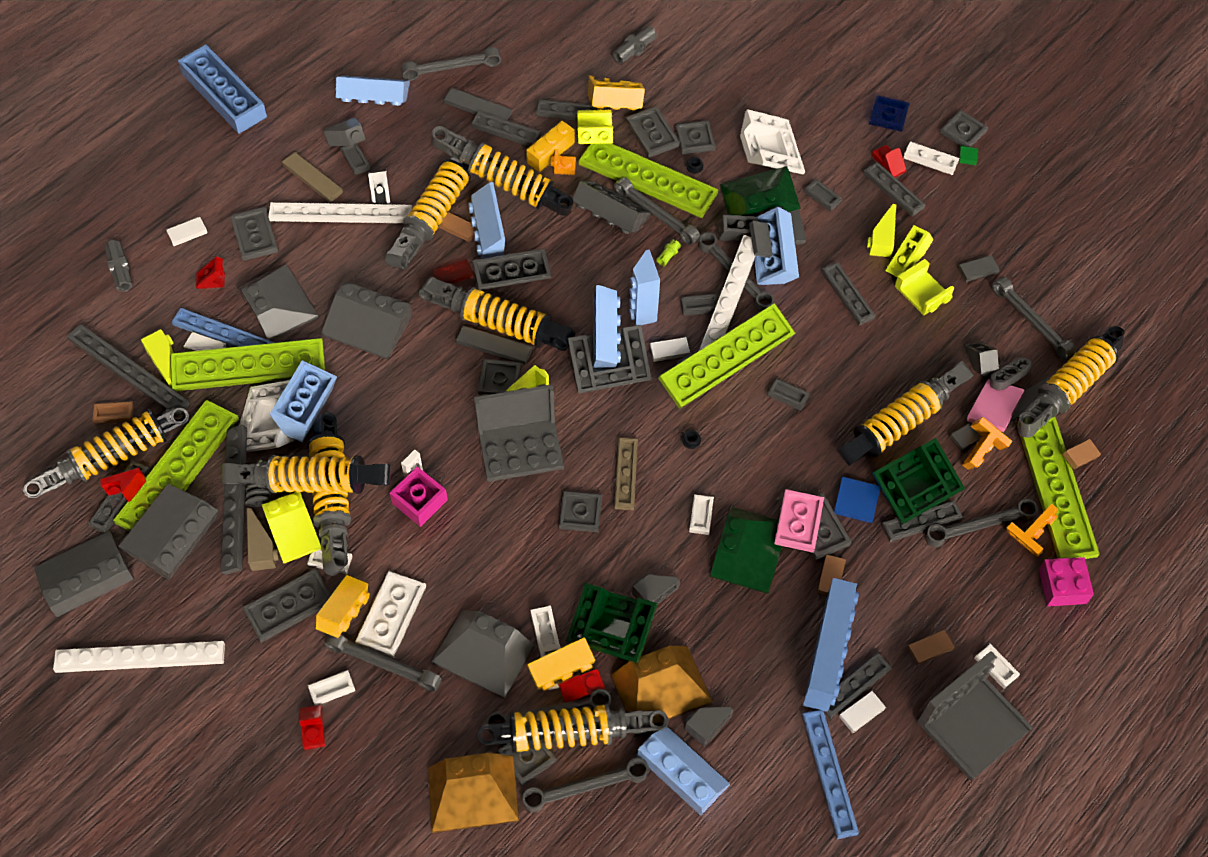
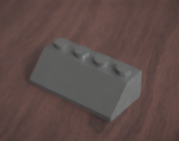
M580 181L572 198L573 202L577 203V207L590 210L591 214L595 217H603L606 219V223L621 227L620 230L627 234L637 232L651 215L649 211L595 181Z
M545 249L473 260L474 274L479 290L551 278Z

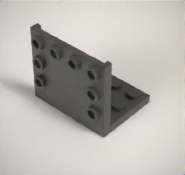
M539 385L534 388H520L515 391H502L497 394H483L479 397H474L478 432L488 482L564 469L555 425L553 385Z
M992 651L928 703L917 722L970 781L975 779L1033 728L986 679L990 675L989 672L995 667L993 663L997 658Z

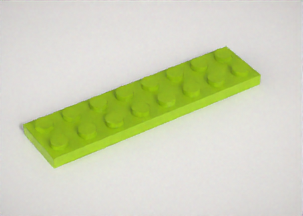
M611 143L590 144L579 160V165L615 181H618L621 177H626L633 184L634 189L700 218H703L718 194V189Z
M774 303L659 376L658 379L677 407L681 409L792 337L795 332Z
M323 339L172 353V390L185 391L290 380L302 360L325 371Z
M206 400L146 477V483L115 517L114 523L131 531L167 484L186 491L226 438L227 430L233 428L238 422V415Z
M1053 417L1034 436L1027 438L1020 435L1043 512L1051 504L1058 508L1057 519L1051 525L1047 523L1057 558H1096L1100 553L1072 467L1062 455L1066 448L1056 417Z

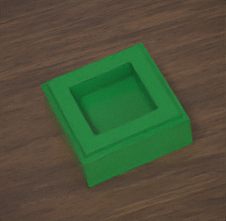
M961 146L959 163L976 165L978 148Z

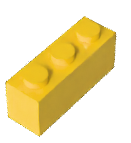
M563 121L558 123L526 150L527 164L540 173L551 163V156H555V150H559L560 156L575 143V129Z
M346 575L316 615V629L336 638H339L343 631H347L352 618L357 617L362 604H366L369 599L368 583Z
M584 637L527 664V668L537 689L543 688V691L555 686V681L562 679L564 682L574 677V672L581 670V673L593 668L592 664L595 663V658Z

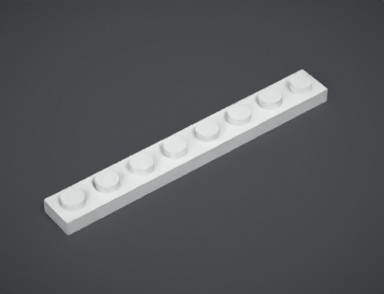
M271 203L269 220L404 223L403 220L410 213L412 205Z
M743 235L699 351L727 333L756 257L753 251L752 238Z
M224 641L56 650L53 670L58 673L224 664L225 643Z

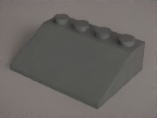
M343 281L334 297L321 335L389 359L412 318L411 306L408 303Z
M167 484L118 547L170 580L218 518V510L202 499Z
M110 530L34 567L43 595L56 617L133 580Z

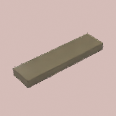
M294 152L282 161L286 169L331 203L343 193L342 188Z
M619 438L615 509L634 510L637 438Z

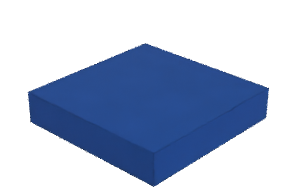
M842 477L834 513L872 523L880 486Z

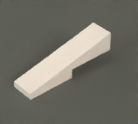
M551 606L531 610V618L542 658L561 649ZM562 679L555 681V686L548 690L559 688L558 684L563 682Z

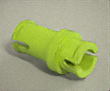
M672 239L670 243L665 245L664 251L656 261L660 265L666 266L672 256L678 253V249L681 247L680 243Z

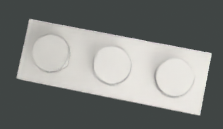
M913 142L909 143L904 155V159L953 175L959 161L957 157Z

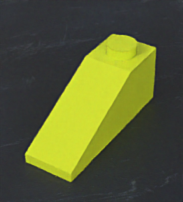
M892 204L874 228L872 237H868L867 248H870L869 255L891 258L894 248L896 204Z
M913 225L885 271L898 277L913 267L931 245L933 238L930 233Z
M160 329L141 339L167 385L172 389L171 354L174 351L171 345L174 343L169 334L165 335Z

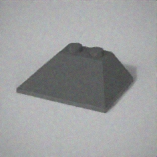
M286 264L237 287L245 302H248L257 317L266 338L270 341L319 318Z
M641 325L617 330V333H620V344H617V351H620V363H617L616 368H593V335L568 338L578 394L652 380Z
M462 610L432 663L505 699L533 650L534 644L517 629L480 611Z

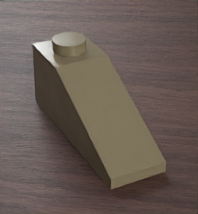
M247 508L249 566L252 571L276 568V561L279 560L278 548L275 549L273 542L252 509Z

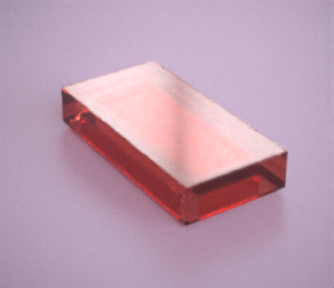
M466 259L433 270V275L440 281L452 284L473 277V272Z

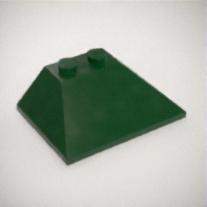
M788 166L720 184L729 215L748 216L749 214L781 206L787 212L801 209Z
M936 438L872 473L901 525L965 489Z
M731 507L710 577L769 594L782 546L774 544L779 520Z
M585 583L566 642L574 643L585 637L589 648L639 663L658 603L641 598L637 600Z

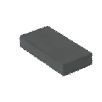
M357 143L340 148L354 175L371 169Z
M817 179L804 189V193L830 212L842 202V198Z
M752 221L749 225L754 255L770 258L773 253L768 223Z
M992 255L960 264L958 267L966 282L998 273L1000 270Z
M717 294L681 297L680 302L683 316L714 313L718 303Z
M776 378L767 396L802 411L810 393Z

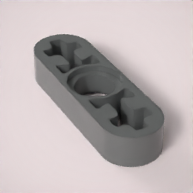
M1024 357L1016 358L991 375L990 386L995 390L1006 389L1030 372L1031 361Z

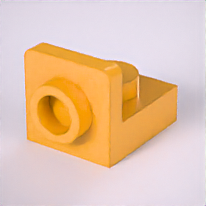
M555 150V156H551V166L554 167V174L575 175L576 157L559 156V150Z

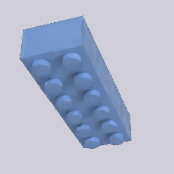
M207 45L178 60L182 75L238 134L267 117L264 103Z
M836 578L832 579L822 615L803 702L804 706L828 712L830 705L835 704L840 689L839 681L844 670L843 662L848 650L847 643L852 631L851 623L855 616V604H857L859 592H856V583Z

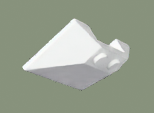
M747 109L740 137L748 162L776 169L788 166L790 172L804 174L805 170L789 120Z
M290 380L250 387L239 426L244 425L247 427L246 452L279 448L295 440L285 435L270 415Z

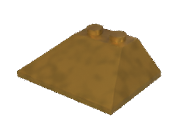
M667 646L640 657L639 663L629 661L611 675L626 712L644 710L663 711L667 714L668 719L712 703V699L688 646ZM659 714L654 715L652 719L654 725L663 721Z
M483 753L444 759L428 768L432 833L519 821L513 756Z

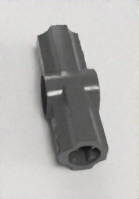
M649 26L645 27L635 36L630 34L625 39L624 44L613 51L612 56L618 64H623L633 55L639 56L644 51L645 46L657 38V33L653 27Z
M110 240L104 245L110 273L114 278L117 291H129L133 285L129 274L130 267L123 253L120 241Z

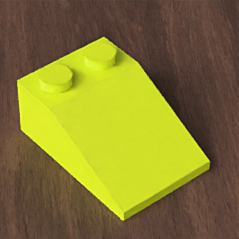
M294 492L262 504L283 563L321 550L319 539L300 492Z

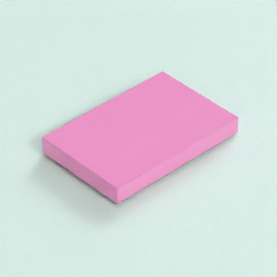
M988 379L967 416V421L973 423L975 420L984 417L999 431L1004 433L1025 390L1011 385L1004 390H995L990 386V379Z
M785 489L774 544L814 553L824 497Z

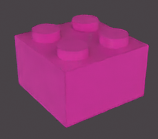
M416 467L390 492L392 504L420 527L448 500L446 489L419 467Z
M1085 557L1045 559L1039 568L1047 606L1087 604L1094 595Z

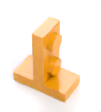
M984 417L975 420L970 427L982 437L962 466L967 470L974 467L978 468L984 461L983 456L985 453H988L994 446L999 450L1009 447L1012 440Z
M1051 504L1026 532H1023L1013 522L1007 527L1006 532L1038 558L1043 553V548L1033 538L1037 540L1044 533V526L1047 523L1051 525L1057 519L1058 508Z

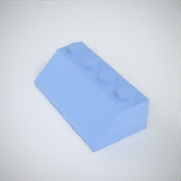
M339 76L336 77V98H341V101L344 102L358 99L359 103H368V100H374L375 104H385V101L391 102V105H401V102L404 103L407 100L410 80Z
M489 182L472 194L471 203H468L469 213H472L473 216L471 217V226L476 228L474 240L478 241L476 246L477 255L481 256V259L504 255L505 236L494 184Z
M776 207L758 216V222L768 223L773 253L770 258L756 256L754 259L758 285L785 284L799 278L791 213Z
M646 250L633 268V277L630 278L632 288H630L631 299H629L631 309H629V316L631 320H634L636 326L657 322L660 278L651 252Z
M596 285L593 294V368H616L617 363H620V351H617V344H620V333H617V326H620V315H617V308H620V297H617L616 290Z
M303 360L301 361L270 413L285 435L300 442L304 441L331 394L337 376Z
M667 726L654 733L638 749L637 757L645 760L648 767L700 816L730 785L729 782Z

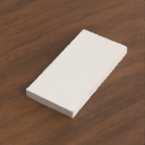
M388 571L355 643L394 658L425 591L426 584Z

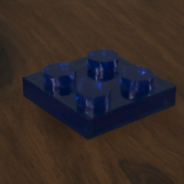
M877 95L869 124L902 132L910 103Z

